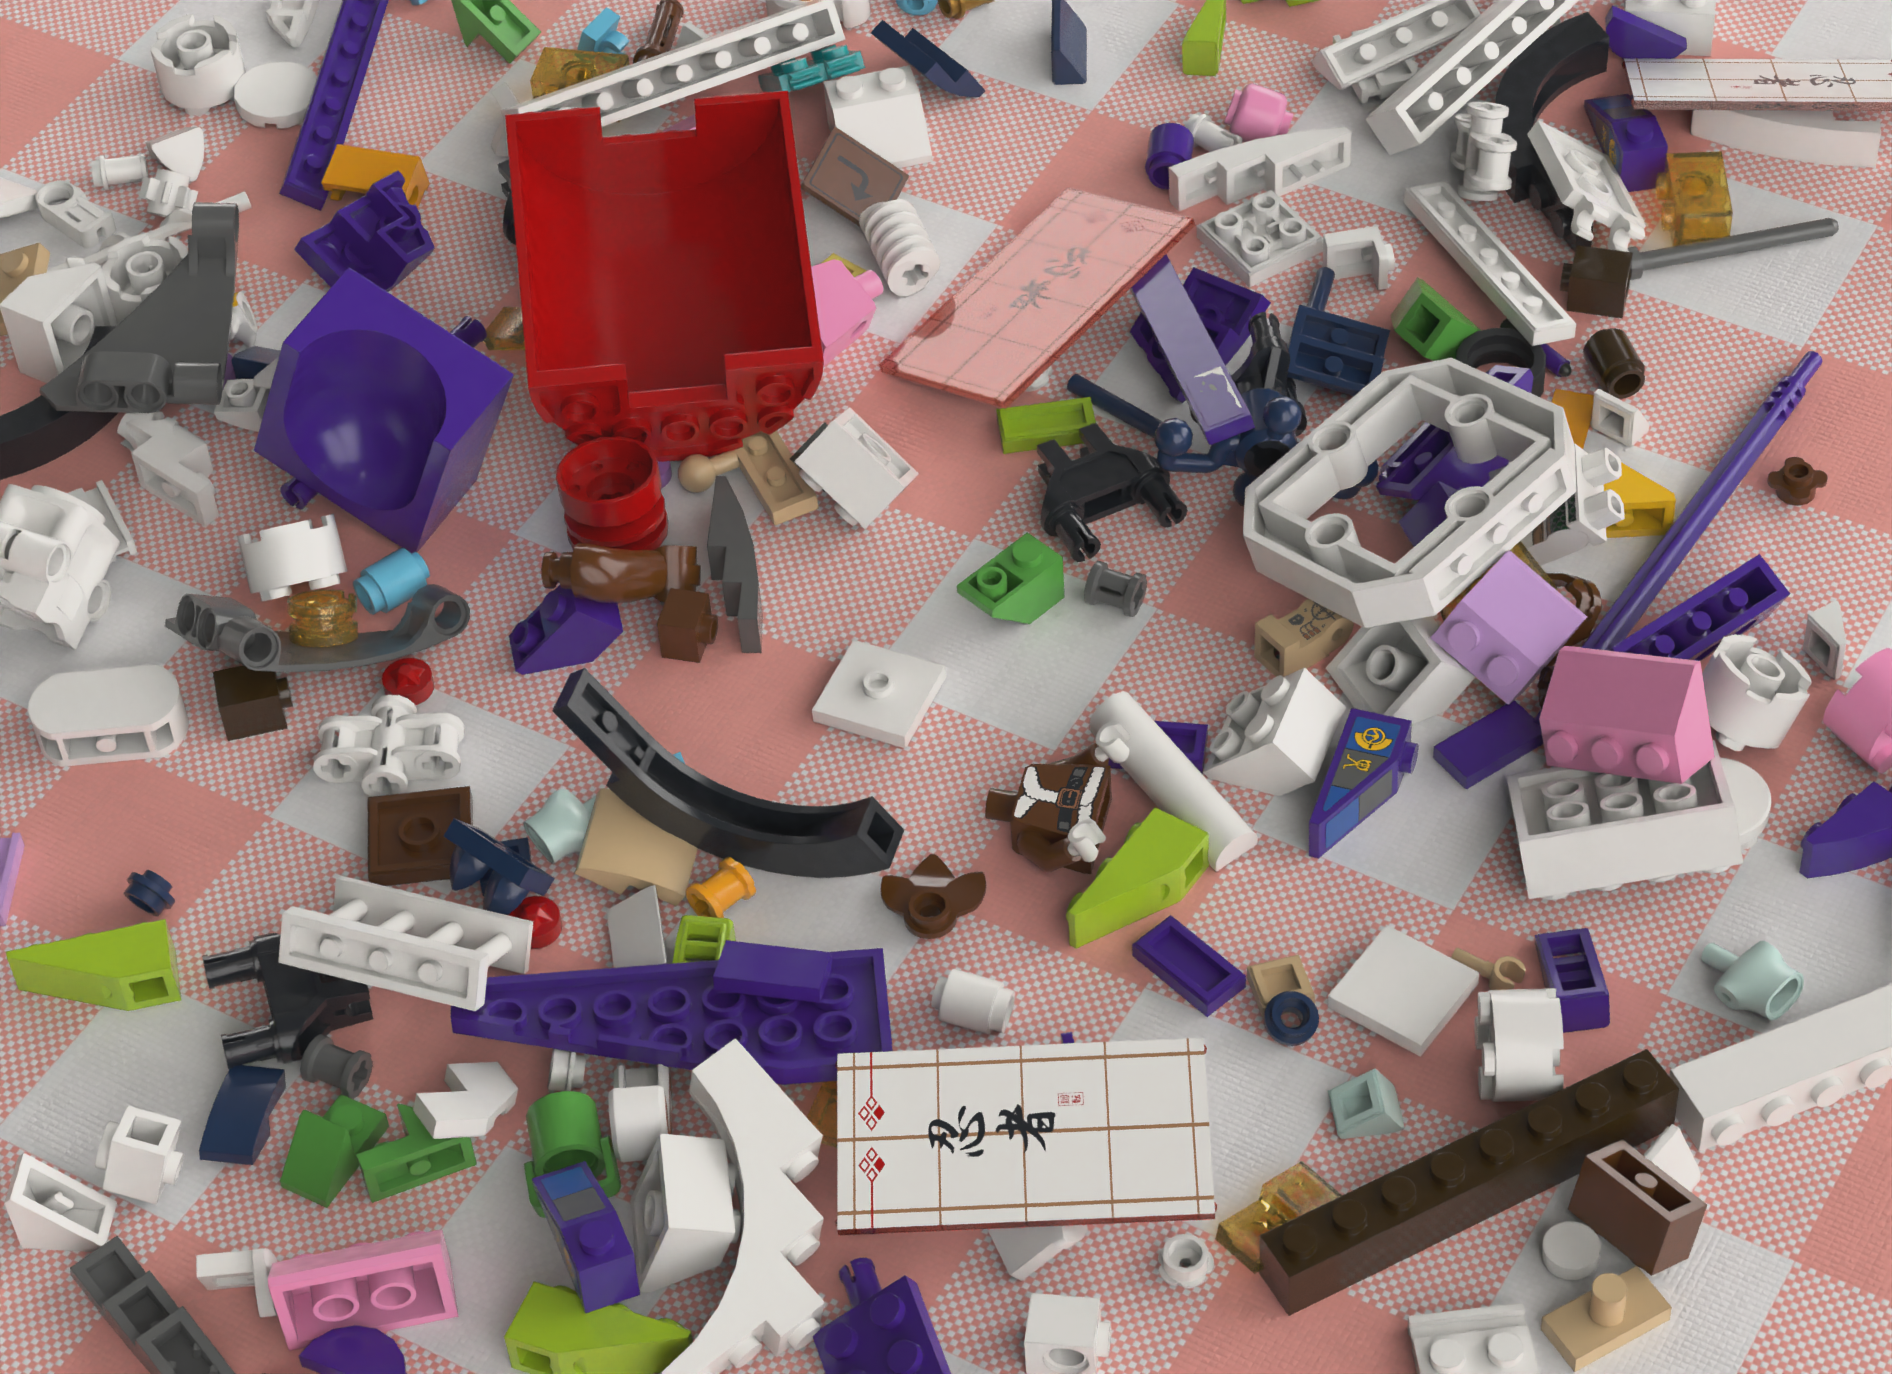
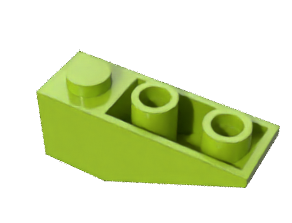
M1154 807L1142 823L1137 822L1131 827L1125 838L1124 845L1113 858L1108 857L1102 862L1096 873L1095 880L1084 893H1077L1069 903L1066 911V920L1069 926V945L1077 949L1180 902L1209 867V833Z
M166 919L142 922L119 929L88 933L70 939L45 944H34L26 948L6 951L7 960L18 989L21 991L125 1011L181 1001L176 951Z
M535 1281L504 1336L511 1367L529 1374L661 1373L693 1343L691 1330L685 1329L674 1320L668 1318L656 1320L632 1312L628 1307L620 1303L585 1314L575 1290L562 1285L551 1287Z

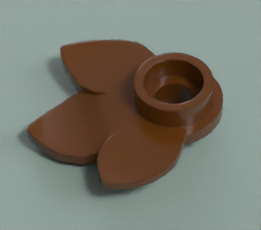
M930 854L916 867L909 879L893 875L883 876L880 888L881 899L889 910L904 917L905 926L913 935L923 939H936L948 934L955 927L958 917L973 912L979 907L986 893V878L983 872H971L955 878L937 855Z

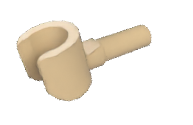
M1456 948L1452 954V959L1488 978L1490 990L1513 989L1514 983L1511 980L1520 983L1525 975L1526 969L1524 964L1515 957H1501L1493 964L1460 948Z

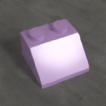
M1509 550L1458 603L1430 638L1509 705L1530 686L1542 669L1547 666L1585 621L1587 616Z

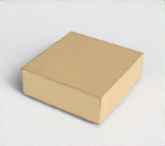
M1299 954L1247 966V980L1262 1019H1264V1012L1269 1001L1282 992L1295 991L1302 993L1315 1004V994Z

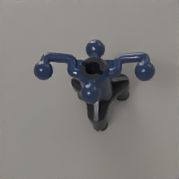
M1266 312L1258 313L1250 319L1248 329L1253 343L1250 354L1242 366L1231 375L1251 413L1255 428L1211 445L1207 454L1186 453L1192 445L1193 433L1188 424L1183 420L1172 418L1161 422L1156 428L1154 442L1158 448V463L1166 471L1211 473L1223 465L1241 468L1244 473L1239 475L1234 481L1233 495L1239 505L1243 507L1245 488L1299 443L1296 436L1300 435L1307 426L1304 406L1297 399L1295 381L1287 377L1290 365L1287 343L1281 338L1278 318L1270 313L1269 326ZM1189 407L1190 416L1192 417L1193 421H1195V422L1197 423V421H1196V419H1195V417H1194V415H1193V413H1192V411H1191V409H1190V407ZM1377 460L1368 466L1367 474L1360 483L1351 488L1340 490L1332 498L1351 499L1358 494L1362 487L1371 484L1378 475L1379 465Z

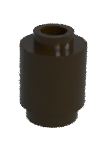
M1610 328L1600 330L1591 336L1584 346L1583 357L1601 389L1618 399L1627 398L1637 393L1645 382V366L1626 333L1620 329Z

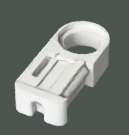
M63 180L46 183L37 191L36 200L41 217L86 249L92 248L99 243L98 238L100 236L109 237L116 232L112 211L110 210L106 213L87 200L85 192L72 183ZM57 199H69L65 203L59 205H48L50 202Z

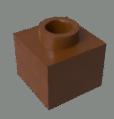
M670 588L656 624L662 658L700 663L707 644L714 643L718 631V617L711 613L709 593Z

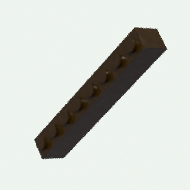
M1645 1049L1261 1234L1259 1274L1288 1316L1578 1175L1584 1158L1588 1154L1622 1139L1632 1147H1635L1660 1135L1667 1126L1670 1127L1671 1124L1674 1125L1679 1087L1649 1050Z

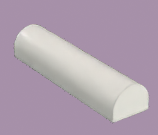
M1128 692L1116 693L1098 706L1090 719L1091 733L1096 737L1097 732L1103 725L1116 721L1130 734V739L1124 742L1129 748V756L1127 760L1119 764L1160 810L1209 833L1208 861L1215 872L1258 844L1257 834Z

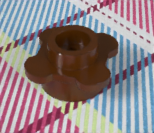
M1790 457L1785 460V466L1779 471L1769 473L1767 482L1771 488L1776 489V494L1780 500L1790 505L1799 506L1811 502L1815 497L1816 488L1826 486L1828 477L1824 471L1814 470L1802 458Z

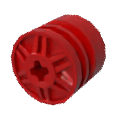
M612 436L600 437L581 443L566 453L557 466L556 482L560 502L565 510L564 521L567 526L568 541L572 549L578 543L627 550H656L667 537L669 522L665 510V499L661 493L662 482L658 460L652 449L636 439Z

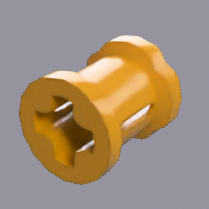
M726 857L720 861L718 865L719 870L702 884L693 883L687 887L685 891L686 898L698 916L724 918L723 913L741 898L749 900L755 895L756 888L753 878L741 863L731 857Z

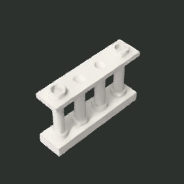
M340 875L336 878L333 913L327 915L294 906L282 912L278 963L476 1011L485 1002L489 966L521 974L528 972L533 921Z

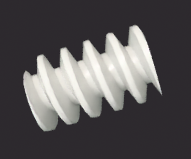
M897 199L873 204L860 214L859 224L861 230L865 235L867 243L870 245L879 268L882 270L889 289L902 297L917 294L924 289L929 280L938 272L940 259L934 250L931 240L928 238L926 230L922 226L920 218L917 216L914 206L908 201Z

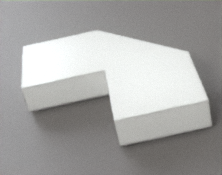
M498 1062L447 1064L444 1081L452 1092L416 1093L413 1111L434 1139L481 1137L494 1127L495 1119L500 1114L504 1115L515 1105L518 1087Z

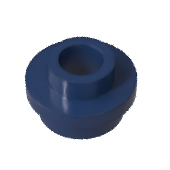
M146 870L143 875L132 872L127 878V882L130 885L125 890L124 895L145 912L158 917L164 908L171 909L175 903V899L169 894L172 885L160 875Z
M1286 991L1274 996L1269 1001L1264 1012V1025L1268 1034L1278 1043L1287 1046H1297L1307 1042L1314 1035L1319 1024L1318 1010L1313 1001L1306 995L1295 991ZM1286 1012L1296 1014L1300 1020V1025L1295 1028L1285 1026L1281 1020V1015Z

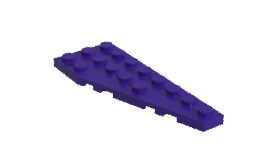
M883 948L831 952L832 969L820 1003L714 991L713 975L719 960L487 977L485 1002L482 1007L472 1011L451 1005L452 1031L456 1034L654 1065L662 1064L667 1067L693 1070L736 1038L776 1084L782 1085L837 1081V1054L893 1051Z

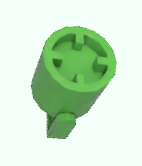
M561 1091L548 1094L535 1101L529 1107L526 1121L533 1161L524 1163L530 1203L537 1215L546 1218L533 1188L532 1178L583 1161L587 1163L595 1178L604 1171V1168L606 1169L607 1178L598 1181L608 1198L620 1191L621 1181L613 1143L610 1136L602 1138L596 1103L589 1095L577 1091Z

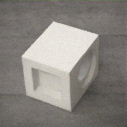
M1031 1293L1024 1340L1026 1374H1096L1098 1357H1109L1111 1344V1322L1101 1321L1100 1298Z

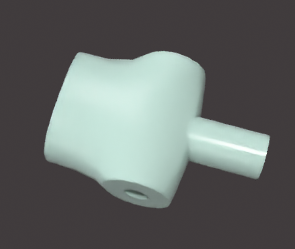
M559 789L549 796L543 807L535 815L523 822L525 831L531 841L552 864L570 854L580 853L596 796L582 803L568 789Z
M1759 941L1740 957L1715 943H1709L1702 952L1701 959L1703 962L1724 973L1715 984L1714 991L1717 997L1729 1008L1748 1010L1772 1021L1787 1012L1803 990V974L1789 967L1784 962L1779 951L1766 941Z

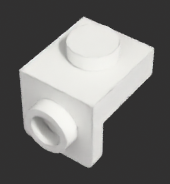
M1378 226L1323 234L1322 267H1328L1334 271V280L1372 274L1377 290L1387 289L1388 271H1394L1395 269L1394 252L1390 243L1384 244Z

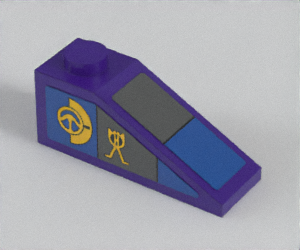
M1629 94L1584 100L1585 111L1602 153L1610 157L1627 191L1634 192L1664 187L1668 145L1656 116Z
M1351 708L1309 821L1310 857L1320 858L1398 792L1404 773H1413L1418 757L1419 745L1418 743L1411 742V720Z
M583 1161L532 1178L533 1188L585 1314L640 1295L633 1250L616 1210L587 1163Z

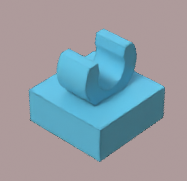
M606 7L582 31L575 60L590 68L600 57L604 63L615 68L625 58V54L621 51L629 44V39L624 34L616 31L620 20L618 14Z

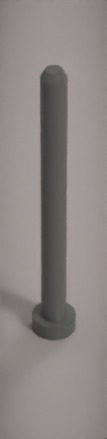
M1825 218L1646 252H1639L1635 246L1627 248L1628 251L1633 253L1630 280L1640 279L1645 270L1833 236L1839 230L1838 222L1832 218Z

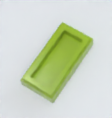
M1090 397L996 409L1003 454L1037 450V445L1055 439L1060 447L1084 444L1079 437V429L1096 423Z

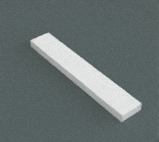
M1446 181L1405 189L1404 204L1532 346L1575 337V321Z

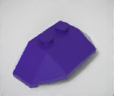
M1495 365L1485 372L1529 393L1532 391L1534 376L1530 368ZM1425 422L1381 466L1379 482L1376 488L1380 495L1420 500L1438 481L1456 490L1460 487H1483L1490 480L1489 472L1507 466L1509 460L1497 455L1483 463L1470 464L1463 462L1457 456L1450 433Z

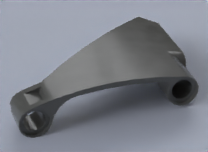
M194 202L192 209V235L187 236V256L108 335L62 373L40 388V394L56 411L154 413L161 410L166 403L220 404L226 371L235 292L239 238V209L237 203Z
M430 584L420 588L415 593L411 603L408 602L403 618L393 630L366 633H303L274 631L258 621L255 613L250 608L233 598L186 593L179 602L176 617L166 619L165 627L202 650L223 652L248 669L255 671H330L361 667L397 659L453 638L462 633L467 627L470 619V608L461 596L442 586ZM444 602L442 612L435 618L436 609Z

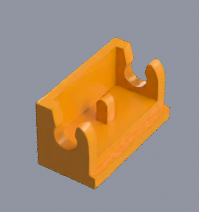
M341 144L336 145L321 182L324 190L332 191L331 200L340 201L346 190L367 193L372 184L398 170L405 179L402 189L409 205H416L417 208L430 183L420 156Z

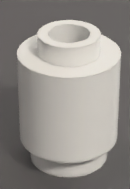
M953 968L948 978L939 977L933 992L931 1006L939 1009V1021L988 1035L991 1033V1030L1004 1033L1012 1014L1015 991L1004 988V983L1001 981Z

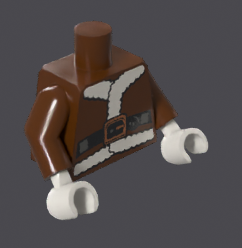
M1116 721L1108 722L1097 732L1095 737L1096 743H1093L1075 756L1049 764H1030L1025 767L1018 792L990 788L986 800V819L1010 822L1012 849L1017 854L1026 857L1044 872H1052L1064 867L1077 872L1092 874L1095 859L1098 855L1099 844L1106 840L1103 830L1112 800L1111 766H1108L1109 758L1114 763H1122L1127 760L1129 748L1124 742L1130 739V734L1120 723Z

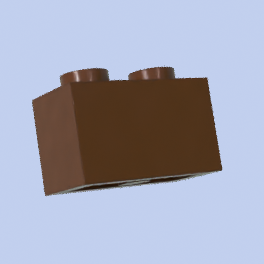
M1623 1139L1585 1156L1568 1206V1210L1587 1224L1596 1234L1602 1236L1626 1255L1633 1264L1642 1268L1651 1276L1689 1258L1707 1208L1705 1202Z

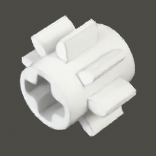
M157 168L155 179L143 177L138 198L149 201L146 212L166 218L177 209L186 208L192 210L198 191L188 188L189 176Z

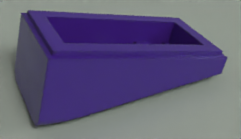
M1582 928L1535 935V945L1545 988H1556V998L1560 1000L1563 1033L1607 1027L1610 1024L1609 992L1589 929ZM1581 953V955L1553 958V956Z

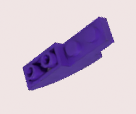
M1873 781L1858 795L1854 793L1848 795L1841 802L1836 813L1823 824L1817 822L1812 825L1801 841L1800 846L1803 849L1799 873L1807 879L1831 876L1862 869L1892 858V787L1888 791Z

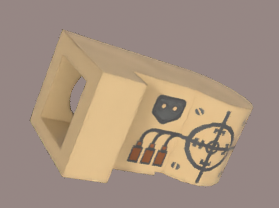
M1307 599L1298 609L1280 619H1276L1270 614L1255 623L1254 658L1275 676L1282 675L1285 677L1300 669H1308L1342 646L1352 633L1354 623ZM1277 651L1280 652V661L1274 656Z

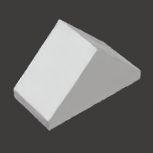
M23 1153L17 1158L4 1205L23 1249L94 1252L107 1242L117 1201Z

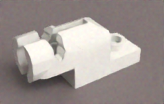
M160 410L154 413H126L120 421L117 433L125 438L120 444L132 452L131 455L140 486L207 527L219 517V512L214 497L216 490L208 478L213 472V467L205 440L180 426L178 421L170 417L164 419L165 416Z

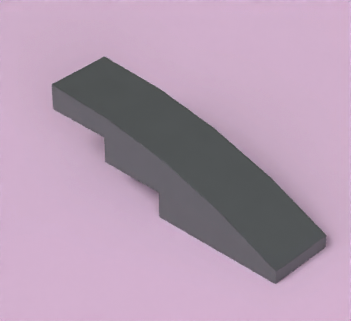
M716 476L707 541L711 579L722 580L726 615L738 616L737 621L742 653H762L763 612L754 544L743 509L726 476Z
M118 1236L70 1267L72 1278L150 1374H235L183 1306L179 1308L150 1270L148 1272L144 1271Z

